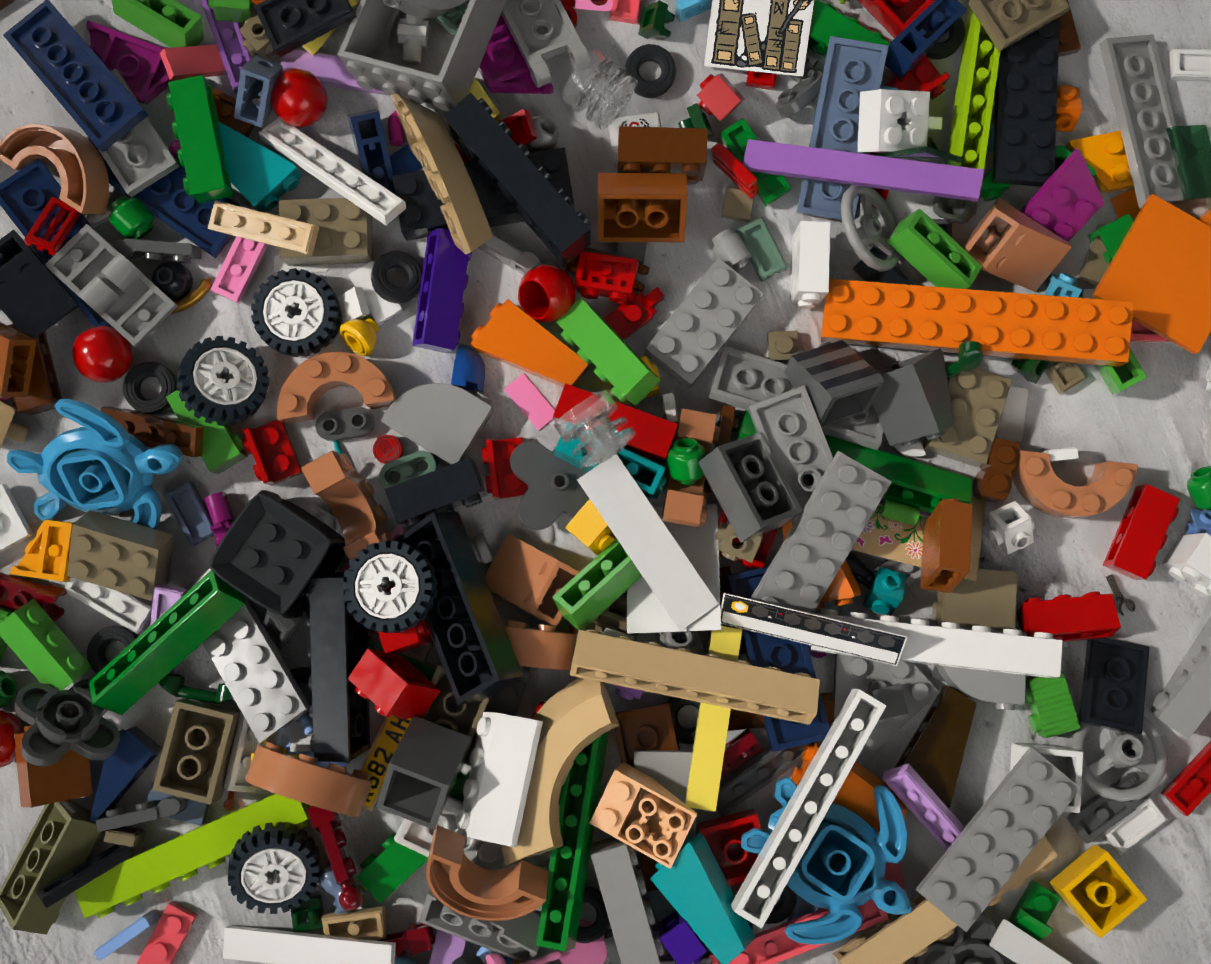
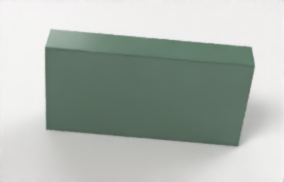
M763 217L736 230L752 255L750 261L761 282L787 270L788 267Z

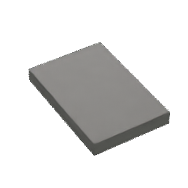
M635 750L634 768L652 777L685 803L693 750ZM697 816L687 834L691 840L697 836Z

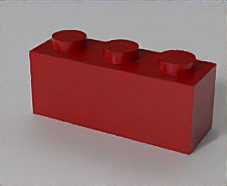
M1148 484L1136 486L1102 566L1134 580H1146L1154 572L1156 555L1167 541L1168 535L1166 531L1169 524L1178 515L1179 508L1177 505L1180 498Z
M1098 591L1086 593L1081 597H1071V595L1065 594L1059 595L1052 600H1042L1039 597L1025 600L1016 612L1020 630L1026 632L1028 637H1034V632L1053 634V639L1067 642L1112 637L1121 628L1112 593L1101 594Z

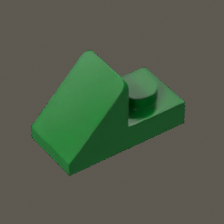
M1031 879L1010 915L1008 922L1037 941H1040L1053 930L1046 923L1061 897Z

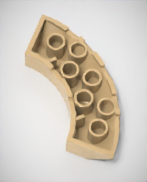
M390 94L410 150L421 163L437 199H441L442 203H445L440 208L454 244L464 254L471 253L492 238L493 235L473 183L451 136L435 112L400 94Z
M578 677L554 694L533 716V720L543 721L517 846L515 848L501 845L506 866L564 846L559 822L560 805H558L562 785H564L578 754L596 738L619 726L604 682Z

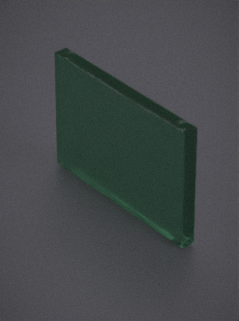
M1188 125L1166 128L1183 199L1211 198V142L1207 126Z
M926 146L871 154L945 165L960 164L963 157Z

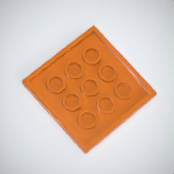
M1154 194L1149 195L1092 297L1102 300L1134 302L1132 320L1194 355L1198 354L1211 332V227Z

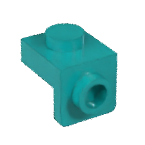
M879 567L876 572L875 582L864 598L863 607L872 609L877 614L891 616L903 600L907 576Z

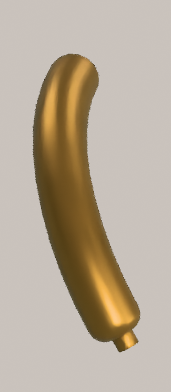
M209 277L202 279L193 292L181 300L175 301L174 303L177 307L171 314L185 311L202 300L212 287V282H210L212 279Z

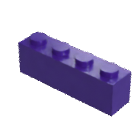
M438 228L428 232L412 346L442 353L455 351L460 342L459 322L465 309L464 302L462 301L464 290L469 280L468 274H466L467 266L472 257V252L464 254L454 244L450 231Z

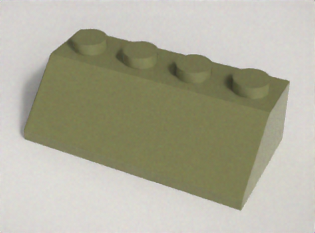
M71 800L44 806L0 889V909L13 930L47 935L52 924L58 919L60 909L66 897L46 908L38 897L37 892L88 861V855L102 835V831H97L96 823L90 820L92 811Z

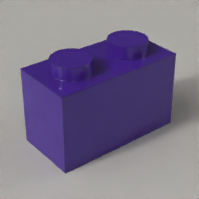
M676 910L658 923L660 940L677 964H699L704 959L703 954L707 952L705 944Z

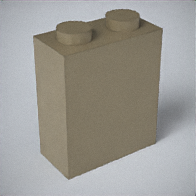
M978 569L977 581L963 578L950 593L938 591L937 602H934L932 608V616L936 620V625L941 626L942 622L960 624L961 628L987 626L991 627V630L1015 629L1018 572Z

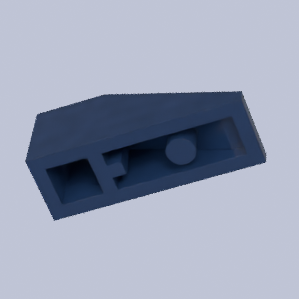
M935 0L890 43L885 65L900 79L904 78L967 11V8L958 0Z
M373 109L347 115L362 173L395 194L392 177L394 174L379 111Z
M137 726L119 731L120 741L116 752L104 760L90 820L96 823L97 819L106 816V810L113 809L163 750L161 746Z

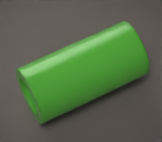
M887 499L884 500L880 511V516L913 526L917 524L920 515V509Z

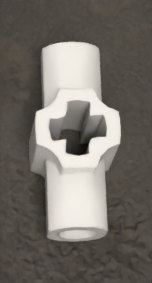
M406 14V19L400 18L397 31L398 44L403 46L402 62L418 65L421 64L422 48H428L430 42V23L425 21V18Z

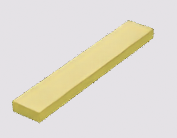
M721 626V630H711L707 654L717 655L723 660L738 661L743 629ZM700 702L685 804L690 808L716 812L730 708Z

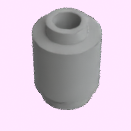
M728 228L712 239L715 245L713 249L719 259L737 273L750 265L748 260L752 255L738 232L734 233L732 228Z

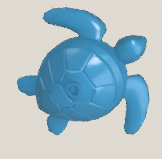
M59 399L55 404V408L63 416L84 427L68 430L58 435L44 448L41 454L23 450H10L8 452L7 463L18 473H37L39 483L49 491L34 502V514L42 521L56 516L67 504L86 513L92 510L105 515L118 514L133 508L135 516L132 522L156 529L160 523L162 511L160 498L152 488L155 474H168L176 469L183 460V453L176 445L163 444L148 449L146 445L128 433L118 421L108 414L86 403L72 399Z
M786 776L776 782L775 798L783 808L770 815L768 831L753 828L744 833L741 839L742 849L754 854H760L797 788L792 779ZM876 785L873 793L880 822L879 835L857 814L841 805L831 804L787 883L789 888L805 901L819 908L830 910V913L817 919L793 923L787 926L785 932L791 940L797 943L818 945L839 942L853 935L863 922L858 906L865 904L871 899L874 900L879 909L893 915L911 912L912 908L907 893L896 882L884 879L885 863L897 864L903 860L907 850L908 833L901 807L893 793L884 785Z

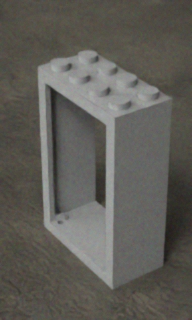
M382 0L360 1L355 13L356 18L352 19L337 55L345 64L346 70L352 73L357 80V84L367 90L379 89L387 95L400 94L408 97L415 103L423 104V102H427L441 110L448 111L467 96L506 0H470L439 76L381 61L402 12L397 8L385 5Z

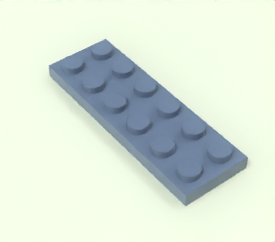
M830 36L809 147L867 154L857 152L860 92L880 89L888 45ZM803 178L796 213L842 221V197L851 185ZM856 196V198L854 199V202H853V208H852V209H853L854 219H855V214H856V209H857V204H858L859 196Z

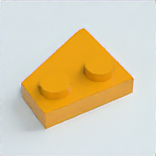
M1121 131L1070 140L1066 144L1069 151H1074L1078 148L1085 162L1095 169V183L1104 194L1134 187Z
M44 520L37 530L36 537L24 549L26 554L17 566L11 568L10 575L68 582L70 577L67 576L73 523Z

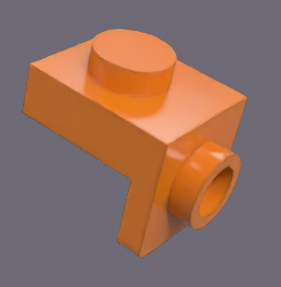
M1057 85L1056 131L1073 132L1083 110L1079 88L1070 85Z

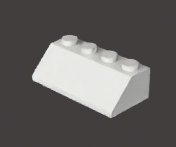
M483 712V716L477 725L478 739L476 748L473 749L470 756L471 770L469 779L466 780L463 788L464 801L462 810H460L456 819L458 834L468 838L516 848L543 721L501 713Z

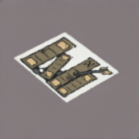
M712 0L704 66L803 77L814 0Z

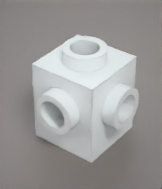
M1016 501L989 512L991 524L989 536L994 545H1000L1007 555L1034 543V521Z

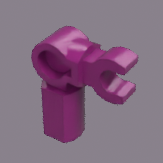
M218 492L205 497L213 522L210 530L214 532L216 538L215 545L217 547L233 523L231 521L234 520L225 492Z

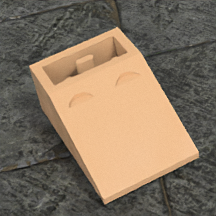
M623 762L614 770L590 824L671 869L697 813L652 777Z

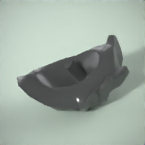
M935 196L933 211L948 223L957 222L964 224L968 223L976 215L977 202Z

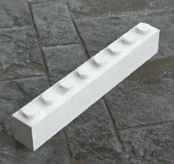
M820 609V614L814 613L815 615L907 636L899 659L902 662L1045 678H1059L1061 674L1062 640L1053 639V634L1034 632V637L1022 636V631L1015 629H1003V634L992 633L991 627L972 626V630L960 629V624L942 622L941 627L929 626V621L922 619H911V624L899 623V617L881 616L880 620L868 619L869 614L851 612L850 617L838 616V611L830 609ZM810 645V651L853 656Z
M860 689L851 690L732 901L731 907L735 913L762 929L887 705Z

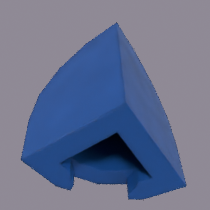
M459 344L454 361L451 385L464 390L483 392L485 364L480 354L471 346Z

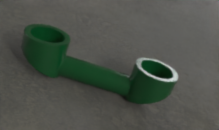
M975 341L961 343L958 347V361L946 367L947 379L979 366L983 359V345Z
M167 674L159 681L160 686L175 697L215 704L234 700L225 683H219L217 692L183 686L185 676L178 674Z

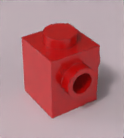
M722 73L717 74L715 77L713 74H710L699 85L702 90L696 95L701 100L699 102L700 107L709 116L714 114L719 121L726 119L745 100Z

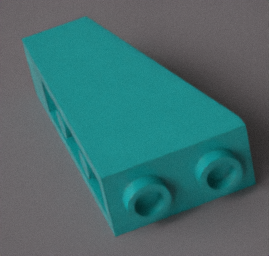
M219 122L231 183L258 211L272 210L278 204L281 196L286 192L294 190L299 185L303 175L292 162Z
M566 424L554 449V456L587 473L616 453L648 501L650 502L652 497L658 498L667 480L666 477L662 476L665 467L571 424Z
M701 832L692 840L687 835L671 869L658 862L655 865L658 872L650 880L721 964H729L754 940L755 935L747 920L733 911L731 903L735 896L705 837Z

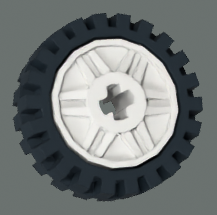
M293 268L289 269L288 272L281 270L277 272V276H269L267 278L268 282L266 284L262 282L259 286L260 292H255L253 297L255 304H251L253 315H251L252 322L255 324L254 328L260 335V338L277 352L292 357L310 356V353L316 354L320 352V348L323 346L326 348L330 344L329 340L331 338L334 339L337 335L336 329L341 324L339 317H341L339 302L329 284L318 275L304 269L299 271ZM300 309L302 311L300 316L291 315L293 310L298 311Z
M216 336L213 341L211 337L205 338L202 343L199 341L194 344L193 348L189 349L182 359L177 375V391H180L179 397L181 401L186 402V409L188 411L194 410V416L198 419L201 416L205 417L206 423L211 424L213 421H217L219 426H224L226 422H229V425H236L239 420L242 423L249 416L252 417L262 405L269 385V377H267L268 368L263 366L264 360L261 355L256 357L257 351L253 347L248 350L246 342L241 340L237 344L233 337H228L227 341H225L223 336Z
M379 541V543L368 545L365 550L361 549L356 553L358 556L355 559H351L349 562L350 568L345 570L344 573L346 580L342 582V589L345 590L343 599L348 604L347 609L349 613L355 616L354 619L358 623L377 632L397 633L417 626L421 620L428 616V611L432 610L434 606V598H437L438 591H436V585H438V582L434 575L436 572L433 566L429 563L428 558L419 550L403 542ZM389 581L395 582L396 587L391 588V592L385 591V587L390 584Z
M272 822L265 823L264 830L261 829L260 825L253 827L252 834L249 831L244 833L242 840L238 839L232 849L227 874L228 886H231L230 891L233 896L237 895V901L240 904L246 901V908L253 910L255 906H258V913L264 914L266 908H270V914H277L280 907L283 913L290 911L291 904L296 909L301 906L302 900L306 902L310 898L311 893H314L320 874L318 846H315L314 839L312 837L308 838L306 831L302 829L297 833V826L291 824L288 830L285 829V823L278 822L277 828H273Z

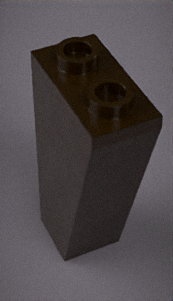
M943 685L894 768L909 763L949 809L977 703L953 688Z

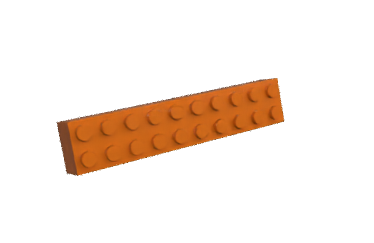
M829 279V292L825 296L821 342L834 343L843 340L847 344L925 351H934L941 348L943 352L958 353V347L961 343L975 341L983 345L984 356L1120 367L1128 363L1134 302Z

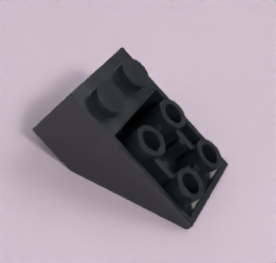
M12 230L0 239V309L20 332L35 339L79 306L50 270L44 266L45 264L32 248L25 245V240L15 230Z

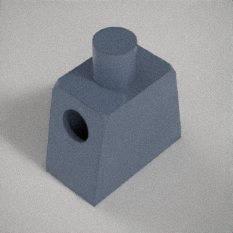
M254 56L241 68L234 118L261 128L263 127L272 111L271 93L277 78L282 73L283 66ZM260 99L257 105H255L252 102V100Z

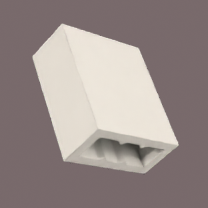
M800 221L792 236L791 304H798V308H815L829 292L830 222Z

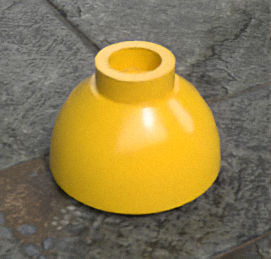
M366 318L365 320L354 319L340 326V335L344 343L354 353L365 357L370 356L377 343L376 333L379 331L377 323L371 318Z

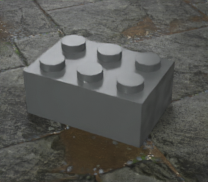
M761 432L717 446L698 462L740 543L782 527L804 512Z

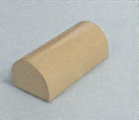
M384 906L356 909L343 914L335 912L326 913L322 916L324 935L366 940H382L387 937L388 921Z

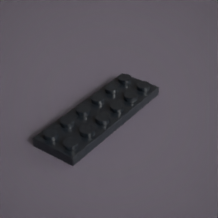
M1059 19L1051 21L1000 51L995 95L992 183L1042 187L1055 172Z

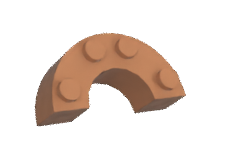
M27 124L14 129L0 142L1 161L15 170H21L38 158L43 164L50 160L56 166L61 179L59 199L81 214L105 215L110 198L107 169L100 153L85 136L68 128Z
M326 352L305 360L288 376L279 394L277 418L278 421L284 424L314 420L315 407L320 397L328 390L338 386H347L358 390L362 395L365 405L370 409L388 407L398 396L390 380L370 361L352 353Z
M682 408L675 441L682 438L695 439L705 448L707 456L710 453L712 443L717 444L719 439L720 426H715L717 415ZM668 475L662 512L663 522L698 528L699 524L705 525L708 509L706 507L708 491L703 490L704 481H708L705 475L691 485L681 484Z
M1020 450L1018 463L1011 473L1017 490L1034 508L1054 517L1078 518L1102 513L1121 501L1135 480L1138 464L1114 461L1095 464L1092 476L1085 484L1076 487L1064 483L1056 476L1050 465V455L1048 453Z
M330 451L301 467L313 493L320 496L327 503L337 518L345 538L343 550L349 561L352 558L355 559L358 556L356 553L361 549L365 550L372 543L393 541L385 523L388 520V515L381 505H377L372 496L375 494L373 486L368 479L362 480L345 453L339 454L338 452Z
M508 620V625L503 624L520 666L571 670L578 629L569 627V632L556 631V626L538 624V629L526 628V622Z
M267 742L265 747L257 745L245 777L246 782L308 805L344 815L361 817L373 783L372 780H369L371 774L354 769L353 773L350 774L346 772V767L330 762L328 768L316 764L317 758L301 753L298 758L283 753L285 747L271 742Z
M437 825L432 836L426 878L432 893L445 906L470 918L503 921L527 915L546 901L549 871L523 860L503 870H490L479 867L472 863L464 854L466 836Z

